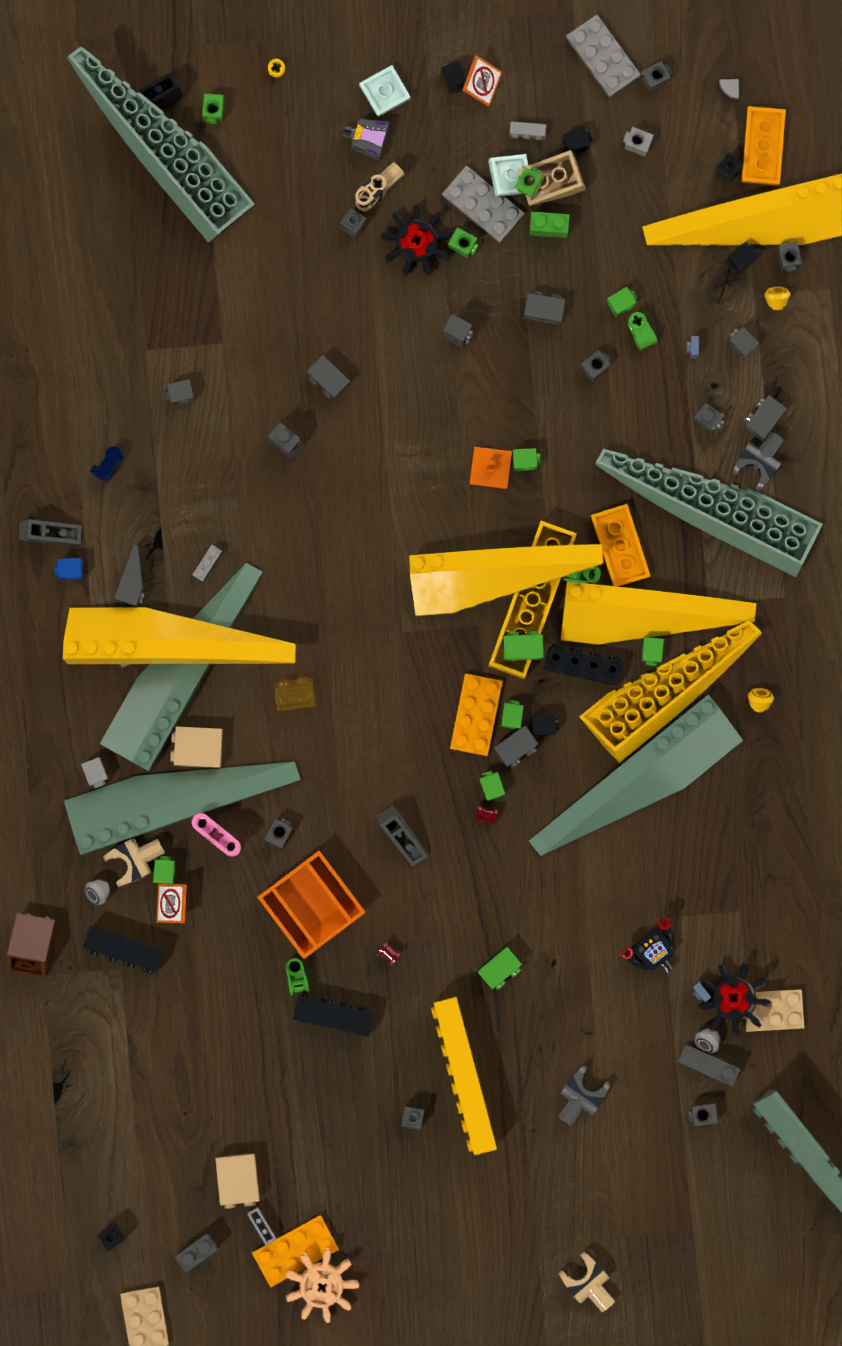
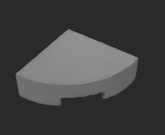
M720 79L719 85L723 92L732 99H739V79Z

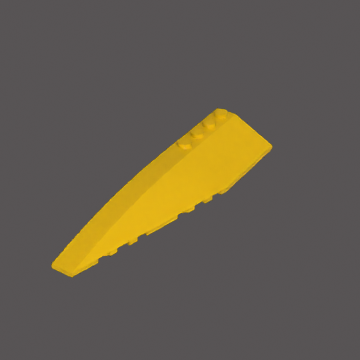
M842 174L753 195L643 226L646 244L743 245L747 242L749 245H780L798 241V245H807L842 236Z
M146 607L69 608L63 642V660L67 664H295L296 644Z

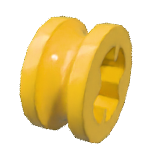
M273 59L268 64V72L273 77H280L285 72V65L281 60ZM273 64L281 66L280 72L272 71Z

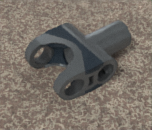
M770 431L759 448L750 442L740 455L732 473L737 475L739 470L747 466L754 467L759 473L758 485L755 489L760 491L781 465L773 457L784 440L776 433Z
M584 1065L570 1077L560 1092L561 1095L569 1100L557 1117L570 1126L574 1124L583 1110L593 1115L604 1100L611 1085L606 1081L602 1087L595 1091L586 1090L582 1084L583 1074L587 1069Z

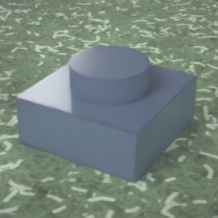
M691 336L690 341L686 343V353H690V358H698L699 336Z
M700 981L693 985L695 989L693 993L699 1001L703 999L706 1002L711 998L710 993Z

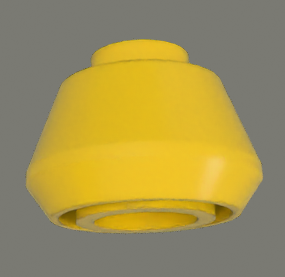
M771 287L765 292L764 296L768 306L772 307L773 310H781L787 305L790 292L784 287Z
M755 688L748 693L750 706L756 712H764L774 701V696L767 689Z

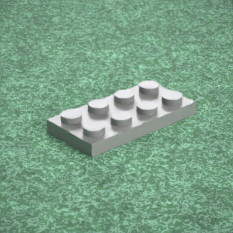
M595 15L566 35L567 40L609 98L641 76L598 15Z
M467 165L442 193L445 199L499 243L503 241L524 216V212L504 196L495 197L494 188Z

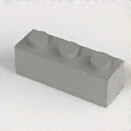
M511 122L510 136L512 138L545 139L546 124Z
M211 545L194 571L193 576L204 582L223 552Z
M259 1207L247 1213L265 1245L277 1239Z

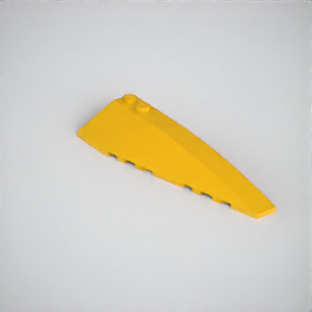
M603 545L537 546L409 555L415 615L426 616L456 613L462 609L490 602L496 598L508 596L535 587V585L568 576L577 571L580 572L602 565Z
M567 582L560 641L600 645L642 639L644 637L740 625L748 620L754 623L756 603L671 592Z
M748 620L727 631L726 635L719 638L717 636L711 639L710 643L694 648L693 652L687 655L684 653L657 667L656 671L650 674L645 673L640 679L624 684V687L617 691L615 689L579 717L606 750L620 763L702 694L751 646L762 632Z

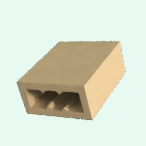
M176 727V731H172V742L175 743V750H171V762H174V766L221 768L223 729Z
M255 1153L216 1157L220 1205H225V1208H235L238 1203H244V1206L256 1205V1202L260 1201Z

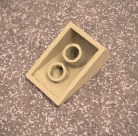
M571 150L526 166L528 169L534 167L542 172L541 175L544 177V181L535 199L526 195L529 206L568 197L586 190L575 155ZM524 168L518 169L519 176H521ZM528 178L526 185H533L535 178Z

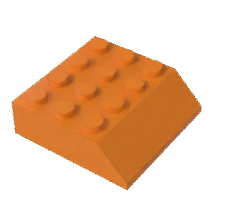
M320 851L316 852L257 897L303 959L366 913Z

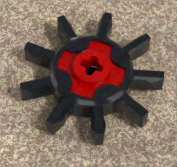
M414 205V219L406 223L400 215L394 212L392 218L400 227L397 234L381 233V239L394 241L397 247L396 250L389 252L385 256L386 262L401 256L406 260L403 267V276L407 277L410 273L412 263H421L425 274L430 276L431 267L427 260L434 255L443 261H448L449 255L437 249L438 241L451 239L453 236L452 232L436 234L433 227L439 222L441 213L437 212L427 223L419 218V205ZM414 238H417L418 241H420L419 245H416V243L414 242Z
M743 963L740 967L738 977H729L727 968L723 964L718 965L723 981L718 986H715L711 982L703 980L701 984L706 989L714 992L713 1000L698 1005L700 1010L715 1008L719 1013L710 1027L717 1030L725 1019L731 1020L733 1023V1035L738 1037L741 1032L740 1021L749 1018L753 1025L760 1028L762 1024L753 1014L756 1005L769 1007L773 1003L766 998H757L756 990L764 986L768 982L767 979L761 977L752 984L747 982L745 979L749 971V965ZM733 996L737 997V1003L732 999Z

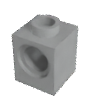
M632 127L631 132L627 131L623 142L626 145L624 149L646 157L653 134ZM636 137L640 138L642 140V144L636 145L633 143L632 139Z
M100 757L81 764L89 786L99 788L106 785L105 781L109 780Z

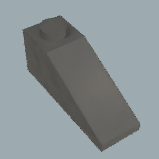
M30 519L20 521L19 541L79 545L81 544L82 525Z
M133 545L114 599L133 607H138L139 604L142 605L145 593H143L144 587L139 547Z
M394 805L377 815L382 829L412 867L428 857V854Z
M685 1044L678 1059L679 1063L732 1087L740 1071V1068Z

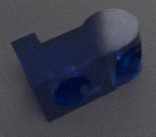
M115 446L109 447L106 450L104 460L99 467L95 465L90 470L91 474L108 484L123 460L121 450Z

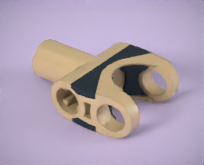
M395 162L389 165L380 175L372 176L357 190L355 198L358 210L361 212L371 210L386 196L387 190L405 175ZM369 204V206H368L367 208H362V207L359 206V205L366 206V205Z
M135 838L115 847L103 858L105 862L113 858H122L126 861L128 866L127 872L122 879L116 882L117 886L120 887L152 873L147 863L164 855L165 852L158 838L141 847L138 846Z
M583 1252L580 1256L585 1260L587 1268L583 1277L579 1279L571 1278L563 1270L558 1274L580 1304L589 1297L598 1309L604 1312L615 1302L602 1286L610 1278L597 1262Z

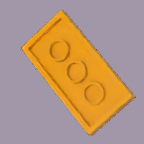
M748 106L741 182L768 185L780 184L785 109Z
M628 504L591 515L599 544L603 545V556L613 586L620 587L651 577Z
M465 674L450 749L488 757L503 681Z
M319 1215L271 1243L255 1250L252 1254L269 1286L272 1287L287 1279L286 1271L298 1273L307 1268L302 1262L301 1253L305 1252L312 1264L323 1259L325 1248L330 1249V1254L336 1252L339 1248L322 1216Z

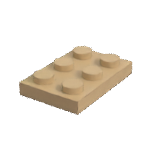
M802 989L756 992L757 998H766L773 1003L769 1007L756 1005L753 1014L760 1020L762 1026L759 1028L753 1025L749 1018H746V1032L804 1028Z
M159 1286L121 1293L129 1346L169 1345Z

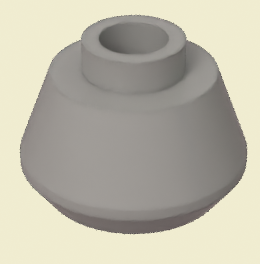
M102 880L91 881L85 886V894L93 904L102 905L110 894V887L107 882Z
M710 1028L700 1031L695 1035L696 1046L705 1053L717 1052L720 1043L718 1032Z

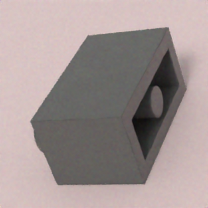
M532 291V294L528 293L523 319L561 325L565 299H562V296L552 294L549 297L543 296L541 292Z
M452 314L443 329L442 338L463 348L465 344L468 345L473 337L472 324Z
M323 355L307 371L309 376L307 379L314 386L318 384L323 389L321 392L328 399L332 397L336 400L351 384L350 380Z
M770 395L766 399L762 397L756 405L758 410L755 414L751 412L744 421L747 423L744 428L761 441L765 439L787 409Z
M524 726L495 746L494 750L506 767L511 765L513 768L522 762L520 760L522 756L526 754L529 757L536 752L537 749L535 747L539 744L528 728Z
M207 1232L178 1253L175 1259L185 1273H187L216 1252L219 1247Z

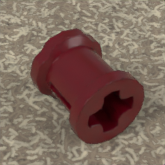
M479 804L476 821L484 820L495 824L498 808L492 809Z
M388 941L377 953L378 956L381 955L389 961L391 966L402 954L401 951L397 952L392 948Z

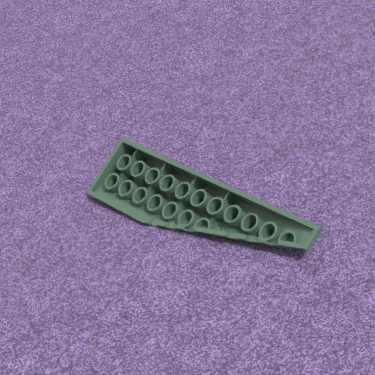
M82 46L67 57L89 93L126 144L208 243L254 205L253 201L201 141H196L187 130H182L176 125V121L172 118H167L161 109L141 93L133 91L130 88L131 85L126 81L122 82L118 79L112 70L103 67L101 62Z
M607 449L602 450L595 464L635 492L689 524L794 577L799 573L823 525L753 489H740L738 485L731 484L729 486L720 483V480H707L702 475L676 468L671 470L664 468L662 464L655 463L653 465L644 462L645 460L640 458L631 459L622 453Z
M245 563L193 619L232 628L263 572ZM149 664L137 677L100 744L150 772L211 664Z
M707 695L536 834L529 842L539 855L542 856L683 790L743 740L721 709Z
M295 762L139 775L65 800L64 803L80 855H86L193 818L196 814H204L301 779Z
M769 1089L752 1103L754 1105L752 1110L759 1118L763 1117L766 1120V1128L771 1134L773 1132L779 1137L777 1139L778 1143L783 1149L788 1148L791 1152L789 1157L795 1164L800 1163L821 1191L842 1213V1177L839 1176L840 1171L832 1162L828 1161L830 1158L778 1092Z

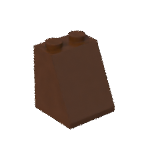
M17 913L7 951L8 971L46 978L55 932V920L46 916L35 917L29 913Z

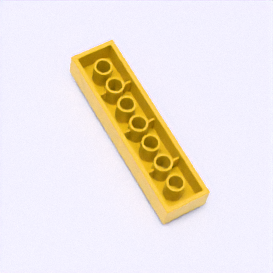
M540 521L531 547L573 545L577 533ZM561 577L514 593L488 667L525 679L531 660L504 661L503 637L507 636L509 632H519V635H527V632L536 631L538 635H541Z
M457 997L434 1002L435 1007H431L433 1018H438L439 1026H436L439 1038L443 1037L444 1040L441 1048L444 1057L448 1056L449 1059L446 1067L449 1076L453 1075L454 1082L451 1083L454 1095L458 1094L460 1100L456 1104L459 1114L463 1113L465 1120H461L464 1133L468 1132L470 1139H466L469 1152L473 1151L474 1155L496 1150L497 1147Z

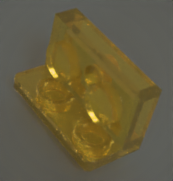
M300 677L293 681L280 680L278 683H274L278 711L316 706L312 678Z

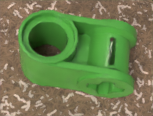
M640 312L633 313L628 320V327L637 347L641 351L658 341L644 314ZM634 318L641 320L639 326L633 324Z
M592 567L580 572L571 573L565 576L564 580L573 583H596L600 578L601 572L598 567Z
M297 957L291 958L286 964L290 995L293 996L294 993L303 991L310 992L302 960ZM293 961H297L300 964V970L297 972H293L289 968L290 963Z

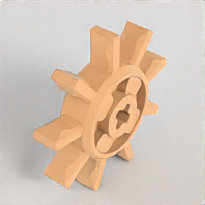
M325 1248L323 1252L322 1263L312 1264L309 1256L305 1252L301 1253L302 1262L306 1265L307 1269L303 1274L286 1271L288 1279L300 1282L299 1290L286 1295L287 1302L301 1297L304 1298L307 1302L301 1312V1318L304 1320L310 1315L312 1308L317 1307L323 1309V1318L326 1323L330 1322L329 1306L336 1302L342 1308L349 1311L351 1305L346 1299L341 1297L343 1289L359 1288V1283L356 1280L343 1281L341 1273L351 1266V1261L346 1259L335 1268L329 1264L331 1258L329 1248ZM319 1283H321L322 1285L324 1284L325 1287H323V1288H322L321 1286L318 1287V1284H319Z

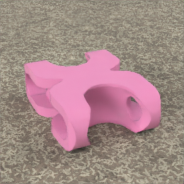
M203 813L196 814L193 817L192 826L221 851L231 857L240 853V842ZM201 819H205L207 822L204 828H200L198 825ZM230 842L235 843L233 851L227 850V844Z

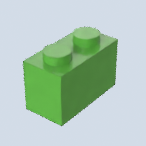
M531 212L529 235L567 238L569 214Z
M509 632L507 636L503 637L504 661L543 660V635H538V632H527V635H519V632Z
M506 947L477 972L492 990L494 988L498 990L506 984L505 979L509 975L513 978L521 971L519 967L522 964Z

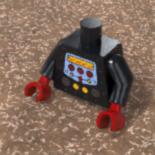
M664 915L665 921L663 923H660L657 919L658 927L631 948L624 945L627 950L624 954L619 951V955L625 958L633 967L644 971H653L658 966L665 975L672 971L675 967L668 958L674 954L675 939L668 918Z

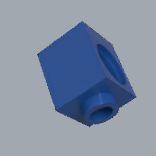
M81 558L58 559V564H55V575H58L60 580L83 579V560Z

